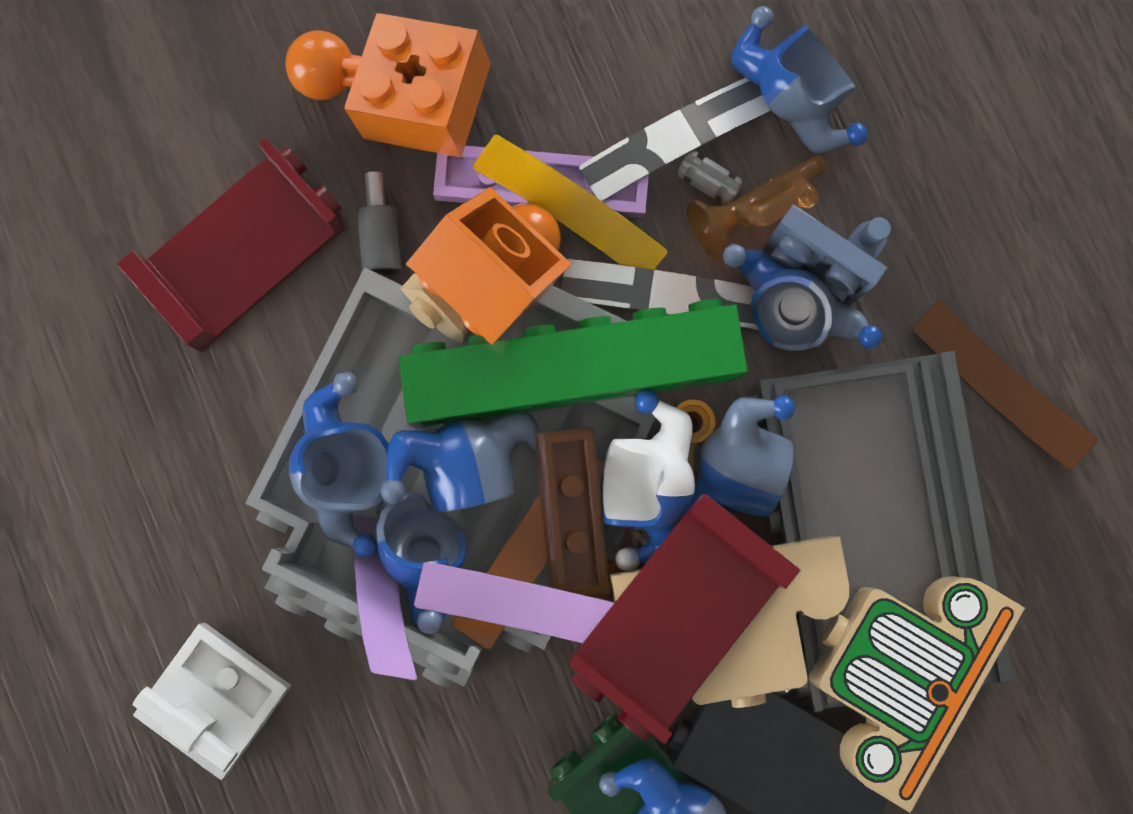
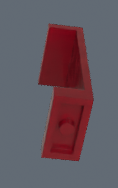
M266 137L258 145L267 157L154 254L146 259L132 250L117 263V266L185 344L200 352L209 347L345 229L335 215L342 207L322 184L312 190L301 177L308 169L287 145L278 151Z
M707 494L699 495L571 656L569 666L576 671L571 681L594 701L599 703L605 695L623 709L618 719L639 738L646 741L653 734L665 744L672 736L669 726L777 588L787 589L801 570Z

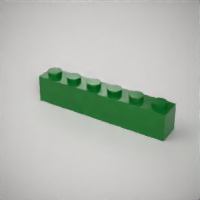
M707 299L689 304V312L670 315L666 314V308H649L634 312L633 320L618 323H611L609 316H597L578 321V329L556 332L555 325H538L523 329V337L501 340L500 337L493 345L483 336L479 335L469 337L467 339L468 346L446 349L445 342H428L412 347L413 354L398 356L407 424L415 429L445 425L461 419L478 420L497 417L515 411L531 412L636 396L644 389H651L656 393L742 380L748 371L737 304L722 306L721 299Z

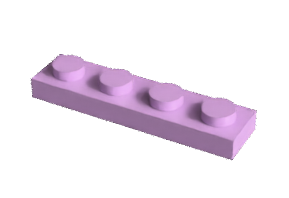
M465 146L462 158L437 152L433 191L435 201L465 203L491 187L511 207L521 203H529L519 195L473 169V164L485 147ZM526 151L595 196L579 169L582 163L593 158V156ZM649 174L604 199L602 202L623 217L644 218Z

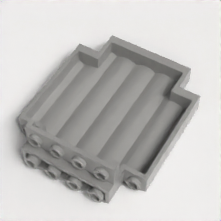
M365 267L245 503L260 511L256 520L273 529L286 533L289 526L294 527L285 548L271 549L261 569L271 574L265 589L278 595L275 603L283 609L300 616H305L309 610L326 618L327 621L324 627L330 632L348 640H354L356 634L362 636L356 595L354 549L332 542L325 537L318 522L315 509L300 499L293 489L289 477L290 456L295 444L305 434L303 424L304 401L314 392L334 383V378L337 374L348 371L356 376L358 385L355 393L342 396L339 402L338 412L342 422L370 424L382 433L388 444L393 434L401 430L435 432L443 425L415 429L407 424L398 356L413 354V346L428 342H445L446 349L468 346L467 339L476 335L472 332L463 343H458L445 336L436 327L434 329L427 327L410 311L409 305L412 302L400 290L402 285ZM552 286L518 322L501 336V340L523 337V329L538 325H555L556 332L578 329V321L591 317L609 316L611 323L624 322L626 320ZM633 396L528 412L536 420L542 432L586 426L594 427L596 456L605 461L609 445L613 439L645 440L656 418L652 413L645 414L640 412L635 404L636 398ZM492 418L478 419L477 421L483 422ZM526 443L518 444L510 455L515 493L486 504L443 511L456 520L465 533L467 553L461 569L487 573L539 495L540 484L536 450ZM410 465L402 478L405 492L421 494L426 502L432 505L427 492L423 471ZM601 480V482L599 483V486H600V496H601L602 480ZM377 505L367 510L354 512L353 517L354 515H361L379 519L376 511ZM548 562L534 584L550 587ZM398 582L400 606L412 661L425 667L422 675L437 685L452 689L454 683L465 687L484 647L453 627L456 615L447 614L440 630L433 634L421 632L411 620L405 589ZM505 626L500 639L513 647L530 653L534 645L545 650L551 636Z

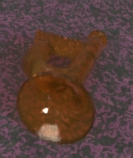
M816 153L811 156V159L791 167L727 205L710 206L699 200L689 202L687 205V217L695 237L711 256L721 259L725 248L728 247L730 235L739 223L746 227H762L784 218L793 204L798 208L801 206L805 208L814 206L818 202L819 193L808 181L818 173L823 174L826 172L827 167L824 159Z

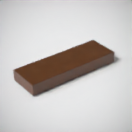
M586 426L535 432L550 588L589 597L610 595L594 427Z

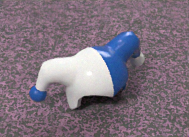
M644 389L639 392L635 399V404L640 412L645 414L652 413L661 423V430L651 440L613 439L609 445L603 468L601 505L605 523L624 528L643 529L647 531L651 538L638 549L624 547L617 552L615 557L616 564L624 571H632L639 564H644L649 560L689 509L694 496L695 480L692 468L688 463L693 435L691 417L685 411L659 400L657 394L651 389Z

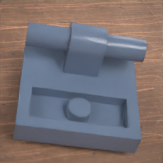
M793 204L764 245V248L772 253L771 257L785 269L801 268L817 274L830 286L836 300L841 303L845 301L852 305L876 286L888 268L876 260L886 244L891 226L885 218L877 217L871 221L861 223L846 240Z

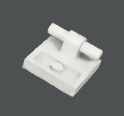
M204 622L198 624L151 689L147 686L139 693L132 704L137 708L133 716L222 781L229 775L292 685Z

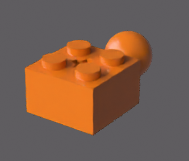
M377 13L362 57L352 55L346 43L335 34L315 30L306 32L293 41L287 51L285 61L287 76L291 84L298 92L308 98L328 100L340 95L347 87H351L344 109L363 139L434 153L438 152L462 158L491 66L478 30Z
M491 187L446 214L406 263L418 275L419 281L425 289L445 300L461 316L462 322L471 332L483 336L491 345L518 322L572 264L558 251L561 242L560 228L554 216L547 209L533 203H521L511 207Z

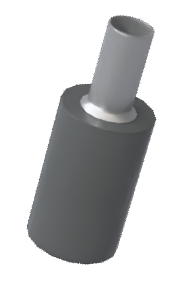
M377 171L365 173L367 206L357 210L362 271L365 267L381 276L395 275L402 272L397 208L385 204L383 173Z

